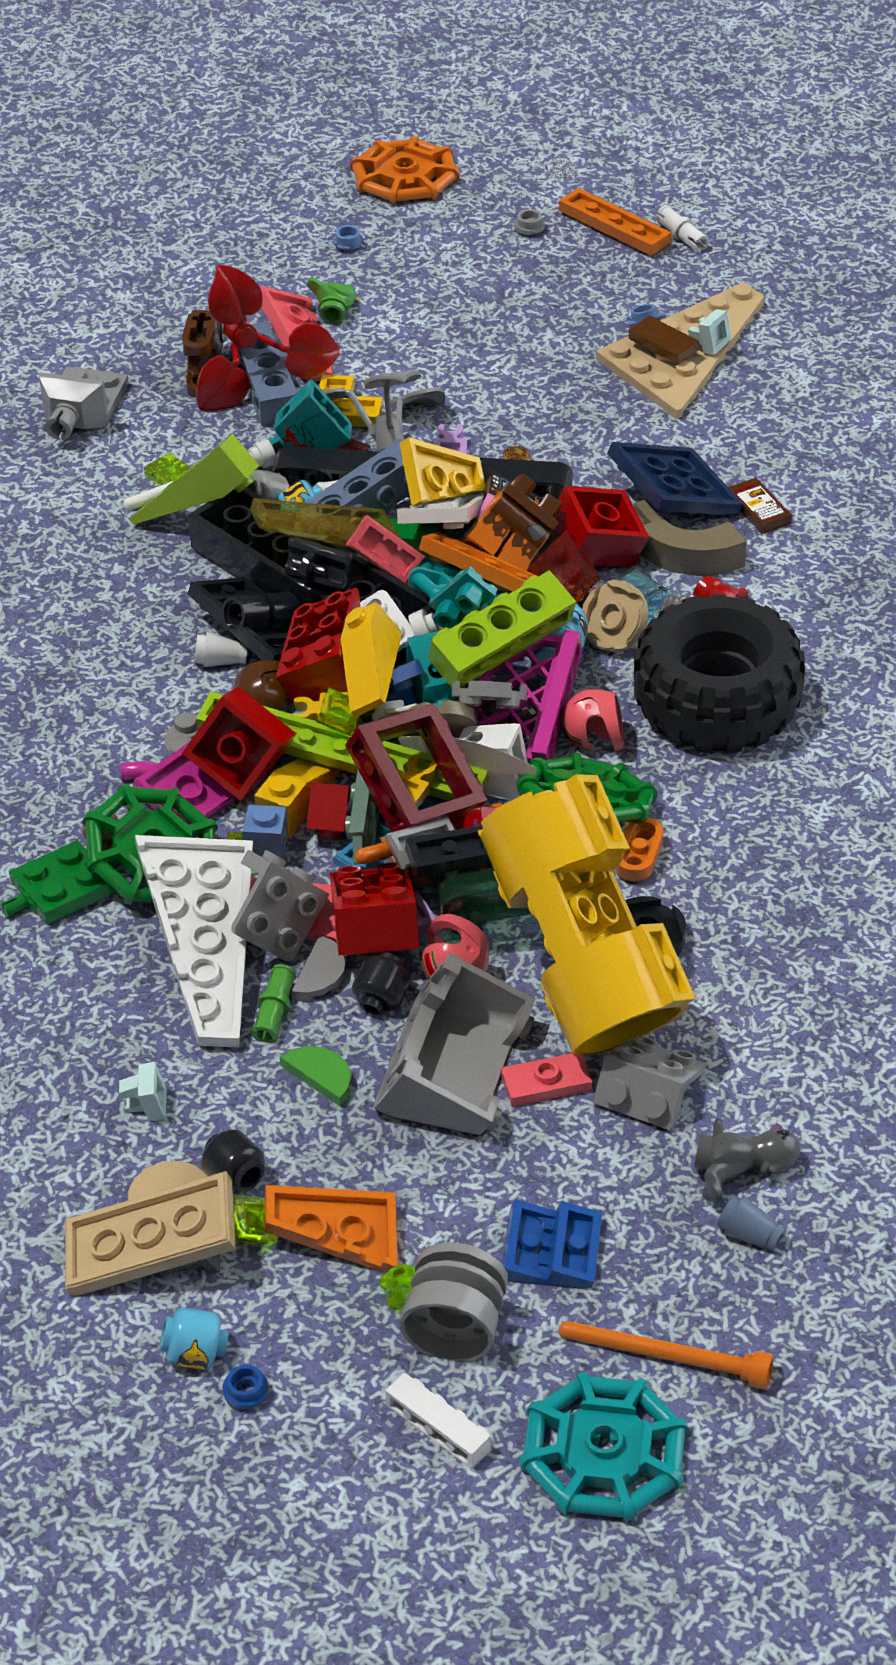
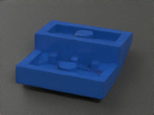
M514 1199L509 1211L502 1265L508 1273V1281L570 1288L592 1287L595 1279L603 1212L564 1201L560 1202L557 1210H552Z

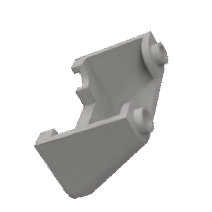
M449 953L422 987L412 1005L373 1108L390 1117L481 1135L485 1130L491 1132L502 1114V1109L498 1107L499 1098L493 1095L501 1075V1067L504 1066L513 1042L518 1037L524 1039L532 1028L535 1018L530 1013L535 999Z

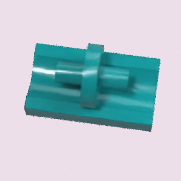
M469 566L466 570L456 574L450 583L431 597L428 605L435 610L434 622L442 628L448 627L451 629L461 623L467 614L478 610L493 598L498 588L484 582L482 576Z

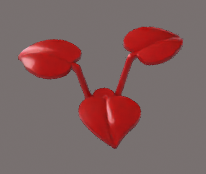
M218 264L208 294V308L215 320L226 324L225 334L232 342L230 349L232 350L233 361L231 363L226 357L219 355L205 363L199 374L196 386L197 405L200 410H222L235 407L245 399L249 390V377L243 369L237 368L239 364L238 349L250 348L256 340L288 353L285 367L292 374L304 378L319 375L331 367L340 353V347L325 328L315 323H304L296 327L289 335V347L257 332L255 327L247 321L246 316L254 315L261 309L263 302L261 288L245 272L228 265Z

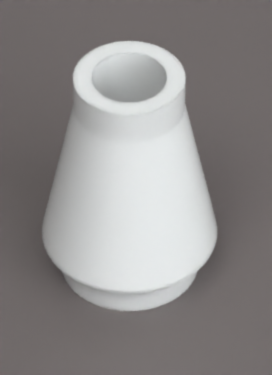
M206 632V635L197 634L195 663L204 664L203 668L246 664L247 648L241 642Z

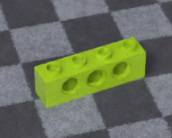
M550 570L539 577L536 575L531 576L517 590L510 594H500L493 600L491 605L483 610H474L467 614L461 623L451 629L446 627L438 631L431 640L428 659L451 687L453 681H460L461 688L469 683V681L476 679L571 622L576 600ZM524 609H532L535 612H529ZM494 626H502L506 629H498ZM471 643L476 645L477 647H469L465 644Z

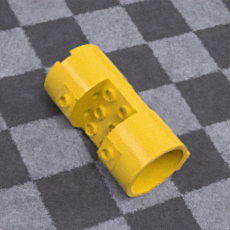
M574 775L568 780L554 783L555 791L546 790L535 795L530 791L489 814L481 822L483 829L478 830L494 868L493 873L499 884L498 891L500 896L507 903L508 908H529L531 914L539 922L544 934V946L556 962L541 975L542 982L540 983L545 993V1002L549 1010L554 1014L555 1019L559 1021L570 1050L575 1057L598 1054L620 1046L636 1036H646L681 1016L688 1009V1003L696 999L663 923L641 924L637 927L612 871L621 863L623 859L622 853L629 850L630 847L598 775Z

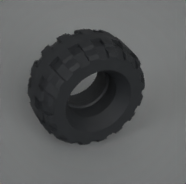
M711 594L710 597L699 598L694 596L683 599L681 604L676 606L671 604L661 610L658 617L649 622L638 638V647L635 649L634 696L637 705L641 706L644 717L657 733L664 732L668 735L669 741L682 747L687 744L696 747V751L711 753L712 750H726V753L741 752L743 747L750 745L756 748L769 742L770 736L774 734L779 735L794 718L795 708L800 707L805 678L804 651L800 650V639L795 634V630L790 623L780 619V614L767 605L764 607L758 605L753 599L742 596L739 598L727 597L726 594Z

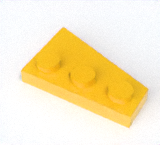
M411 437L399 443L412 506L474 495L485 489L479 457Z

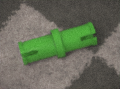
M276 964L274 968L272 967L266 991L262 992L257 1002L259 1013L251 1031L253 1038L258 1041L274 1043L278 1037L282 1018L289 1012L291 1006L289 995L297 975L292 967L285 964Z

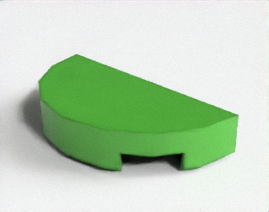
M305 1046L292 1049L279 1057L281 1067L341 1107L349 1097L351 1073L348 1063L338 1053L325 1047Z

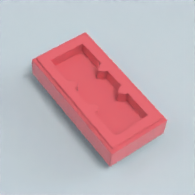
M365 515L346 543V546L405 584L408 583L410 570L418 567L425 558L423 554L367 515Z
M572 1053L501 1067V1078L511 1107L592 1091V1080L583 1056L575 1057Z

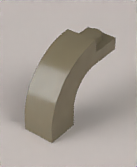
M647 499L634 503V508L649 535L641 555L654 565L671 572L696 576L717 575L745 567L747 541L730 522L703 530H687L675 527L665 521L651 507Z

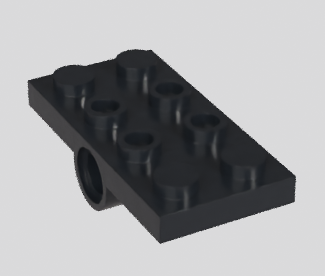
M247 577L190 583L188 595L199 604L202 610L213 616L220 623L221 627L230 631L238 638L244 647L249 648L261 661H280L293 613L300 607L298 599L293 593L288 591L264 593Z

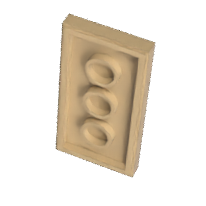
M226 1171L65 1219V1290L70 1296L83 1295L235 1250L232 1179Z

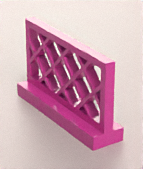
M565 630L563 637L547 635L480 676L479 681H491V675L505 668L512 677V679L506 681L507 683H512V689L516 686L520 687V684L526 685L525 681L539 673L546 680V684L534 692H531L527 687V701L520 702L518 709H502L487 718L481 709L484 704L490 701H482L481 707H472L475 710L477 726L494 725L508 716L511 717L515 724H520L522 734L529 741L526 752L528 762L536 757L544 760L554 758L562 729L563 709L570 700L582 656L580 632ZM543 646L555 648L554 655L542 662L533 653ZM527 656L534 666L518 675L511 664ZM532 703L538 711L537 716L523 723L515 712Z

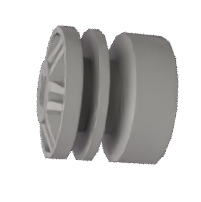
M449 1242L438 1243L424 1249L417 1259L415 1274L411 1280V1291L406 1297L400 1318L402 1334L408 1343L429 1356L462 1362L474 1361L485 1356L493 1345L498 1326V1313L502 1309L503 1297L508 1287V1273L501 1262L495 1257L472 1245Z

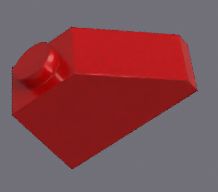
M311 782L307 828L318 829V837L341 839V832H346V817L351 816L352 812L350 800L351 786Z

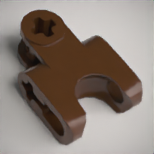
M192 310L186 319L182 335L183 352L187 356V392L192 397H196L197 384H195V381L198 379L203 366L211 358L221 355L223 343L226 341V324L215 320L208 310Z

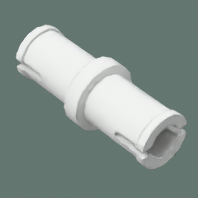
M664 205L658 210L664 218L656 214V221L672 232V237L675 240H682L696 253L707 248L700 240L709 244V237L694 227L691 219L680 216L669 205Z

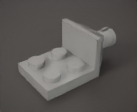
M66 367L62 375L41 372L39 381L44 417L47 420L46 431L51 437L58 439L60 433L64 430L61 439L66 440L70 437L73 428L92 429L107 426L129 384L128 374L89 370L81 367Z

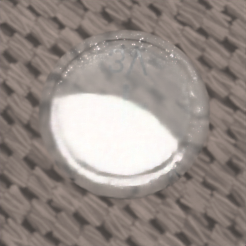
M553 161L545 166L544 176L556 183L570 182L577 178L578 167L569 161Z

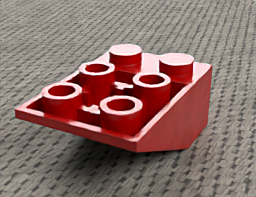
M357 588L345 592L337 591L327 599L313 604H303L294 611L275 676L293 703L297 697H308L312 701H319L320 693L348 692L341 635L346 616L355 608L361 607Z
M386 862L377 865L376 869L361 870L359 866L340 867L337 870L338 872H329L338 956L419 949L416 900L408 868L402 870L396 862Z

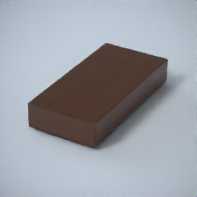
M648 316L629 329L628 339L676 364L681 363L699 350V340L652 316Z

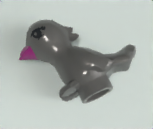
M716 1118L713 1125V1136L700 1134L694 1168L706 1170L704 1176L706 1186L702 1190V1197L713 1202L720 1200L723 1194V1185L741 1177L752 1167L761 1169V1173L767 1172L769 1174H780L788 1171L799 1158L800 1144L793 1133L783 1129L782 1125L775 1123L770 1130L758 1136L747 1137L733 1132H723L722 1120Z

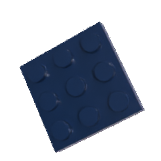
M612 442L607 452L617 464V468L625 473L633 482L634 488L647 498L654 510L660 513L684 512L688 515L701 513L717 517L722 515L738 516L744 505L693 448Z

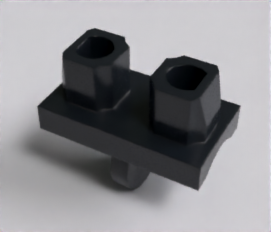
M295 536L288 539L289 556L285 566V573L298 576L300 581L307 584L317 582L339 590L346 588L348 573L351 571L352 553L341 549L336 550L321 545L318 542L304 540Z

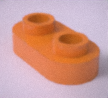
M651 817L643 823L635 824L628 822L625 826L623 833L630 849L622 853L623 859L615 868L618 876L625 880H644L654 870L663 844V826L659 821Z

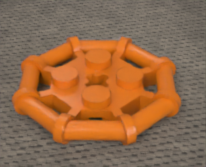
M419 136L396 141H374L371 148L362 155L354 157L350 162V169L354 172L357 181L356 189L361 194L366 192L388 200L392 205H397L398 202L426 198H429L431 201L435 200L442 190L452 182H457L460 178V170L455 166L453 160V151L448 146L440 147L420 140ZM366 171H374L372 173L366 174ZM434 177H439L434 182L431 181Z

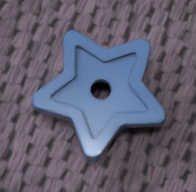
M653 304L639 305L631 309V315L627 316L629 322L626 325L628 328H632L648 316L660 320L666 317V313H657L656 307Z

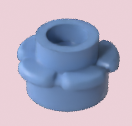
M344 225L336 229L333 244L339 249L351 251L362 245L363 237L358 227Z

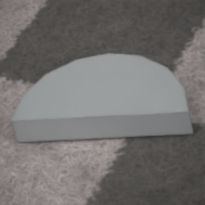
M319 935L292 990V1000L313 1001L315 996L323 995L329 991L331 993L335 992L344 982L346 959L344 955L338 956L337 944L333 940Z

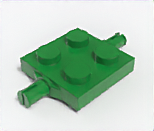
M76 840L10 870L11 882L17 888L20 895L1 902L0 908L6 918L28 908L30 911L37 913L48 925L116 893V891L95 872L87 870L85 866L87 850ZM118 862L109 864L113 868L120 866Z

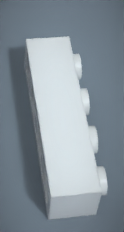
M404 1372L385 1390L386 1405L471 1469L491 1451V1436L484 1427L477 1426L471 1422L461 1410H455L448 1405L441 1395L433 1394L425 1388L419 1379L412 1378Z

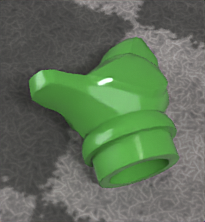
M312 277L307 281V287L314 292L319 301L318 311L320 318L327 323L341 322L347 314V310H349L353 303L359 300L356 296L355 288L351 284L323 283Z

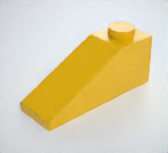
M377 602L364 608L357 607L352 610L345 618L341 635L350 712L354 717L385 704L402 636V631Z
M298 758L271 773L254 795L255 805L287 807L289 838H291L308 816L311 782L332 784L342 770Z

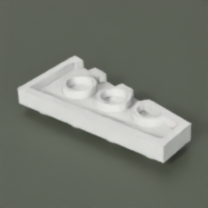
M484 492L427 503L424 505V508H422L421 504L411 505L410 508L397 509L398 524L443 523L444 529L464 528V524L470 523V520L476 519V516H478L484 502Z

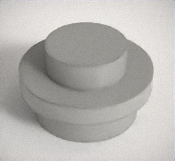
M526 209L518 213L514 221V228L521 234L534 235L544 230L545 221L539 211Z

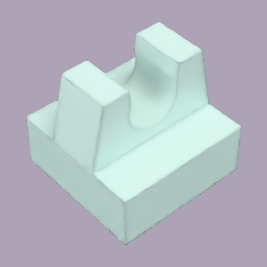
M715 309L709 316L702 317L699 320V327H690L688 329L689 336L699 340V344L702 345L703 353L715 355L731 340L728 316L725 310Z
M155 1062L140 1064L138 1075L119 1080V1095L121 1099L127 1098V1112H145L148 1121L166 1120L167 1088Z

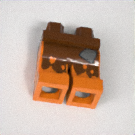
M522 473L511 483L498 490L494 498L460 541L527 571L528 565L545 543L551 531L559 523L555 518L560 511L562 503L549 494L544 495L538 504L534 503L528 496L536 484L526 474Z

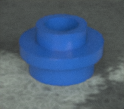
M240 1365L233 1368L223 1382V1395L226 1402L237 1409L246 1410L259 1406L264 1402L269 1391L267 1378L258 1368L252 1365ZM244 1386H250L253 1388L249 1391H239V1389Z

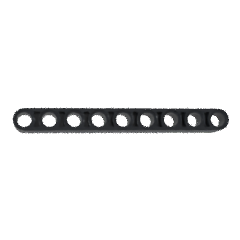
M283 447L276 453L272 472L284 476L290 487L301 480L307 481L313 487L317 482H330L341 479L379 452ZM479 457L485 483L491 471L511 481L524 473L536 484L532 492L542 497L549 494L557 500L564 486H572L573 470L565 463Z

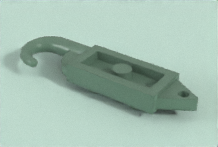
M358 770L356 783H352L350 787L351 816H347L345 821L347 838L353 841L354 865L359 864L355 860V853L358 849L375 845L378 814L380 811Z

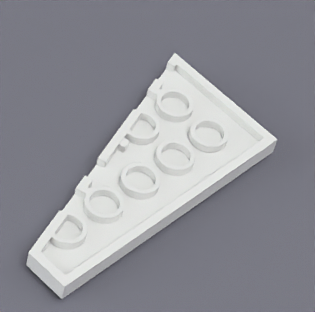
M135 835L137 852L198 1046L239 1048L247 940L235 935L231 930V926L250 892L252 869L241 864V861L247 850L253 852V841Z

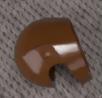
M263 660L245 666L237 674L233 689L239 686L262 706L287 713L292 708L293 702L275 678L280 661Z

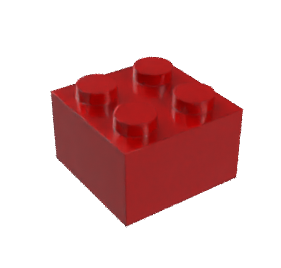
M564 486L558 499L562 506L555 518L559 522L555 529L572 564L626 568L634 566L649 535L626 490Z
M238 686L220 698L182 754L241 801L260 786L297 733Z

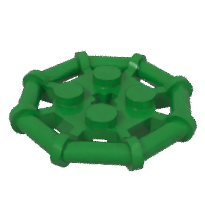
M571 753L570 757L548 760L540 757L533 758L528 763L536 768V773L525 774L516 784L520 796L530 791L535 795L546 790L555 791L554 783L568 780L574 775H598L619 823L632 822L640 824L645 822L650 816L649 808L658 797L655 786L652 783L640 780L629 771L627 765L623 763L613 765L582 758L580 753Z
M128 784L118 786L117 792L98 808L87 812L82 820L83 825L86 827L87 859L85 866L87 870L95 872L125 899L124 903L129 905L132 902L153 903L149 887H139L141 880L147 883L135 845V835L216 839V831L218 829L216 821L208 819L180 795V789L172 787L171 790L130 787ZM140 803L164 804V807L157 806L156 811L146 810L147 806L140 805ZM122 807L127 808L128 813L118 821L110 818ZM172 808L175 809L181 816H183L191 824L188 825L185 821H183L177 814H175L172 811ZM102 831L112 834L113 838L112 848L105 851L102 849ZM118 862L134 876L132 883L109 864Z

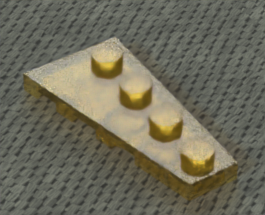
M253 498L250 509L259 528L272 533L278 532L346 546L365 515H367L401 539L384 509Z

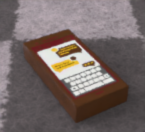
M757 478L728 487L744 504L740 512L761 534L791 524L792 514Z

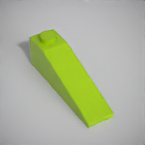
M232 433L144 504L129 520L134 525L223 498L233 489L240 493L254 481L251 474L260 465Z

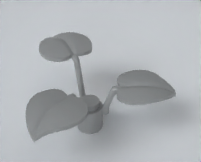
M407 370L395 372L394 374L387 373L370 377L364 381V387L366 389L383 387L386 414L377 416L375 418L376 424L373 425L352 390H345L344 388L322 390L331 400L349 398L353 402L368 427L369 435L376 436L379 452L398 439L403 441V406L414 404L444 406L446 399L444 390L440 387L410 392L391 400V385L416 381L421 377L420 371ZM392 407H396V417L392 413Z

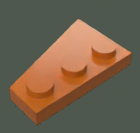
M266 1185L264 1191V1232L380 1272L396 1275L398 1254L395 1192Z

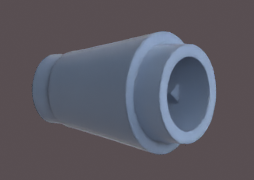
M732 1195L717 1222V1226L725 1230L724 1235L767 1248L771 1251L775 1250L785 1232L784 1227L778 1225L774 1219L746 1196L741 1199Z

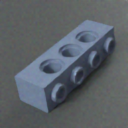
M268 321L252 324L257 332L280 343L278 335L272 332ZM256 340L250 348L238 349V368L243 369L249 377L248 393L261 426H267L275 423L278 411L301 388H296L295 375L285 367L286 353Z
M398 439L290 514L337 543L342 542L354 533L365 515L374 520L409 496L399 444L402 440Z

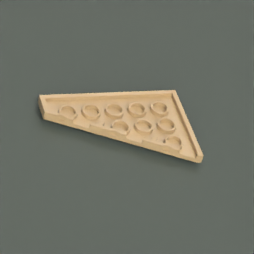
M742 282L661 320V322L689 335L688 329L690 327H699V320L702 317L709 316L715 309L727 311L731 340L715 355L703 353L702 345L699 344L697 352L681 363L676 364L631 341L627 336L597 350L596 360L674 418L678 419L683 416V411L688 404L697 397V392L702 390L711 378L712 372L718 363L724 360L725 354L738 341L743 329L753 320L754 314L758 313L762 308L764 296Z

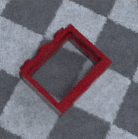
M435 703L359 725L345 744L391 832L447 817L451 823H455L456 819L479 807H483L487 802L482 784L476 780L467 763L465 753L458 747L449 730L447 720L441 716ZM419 731L455 799L418 810L382 741Z

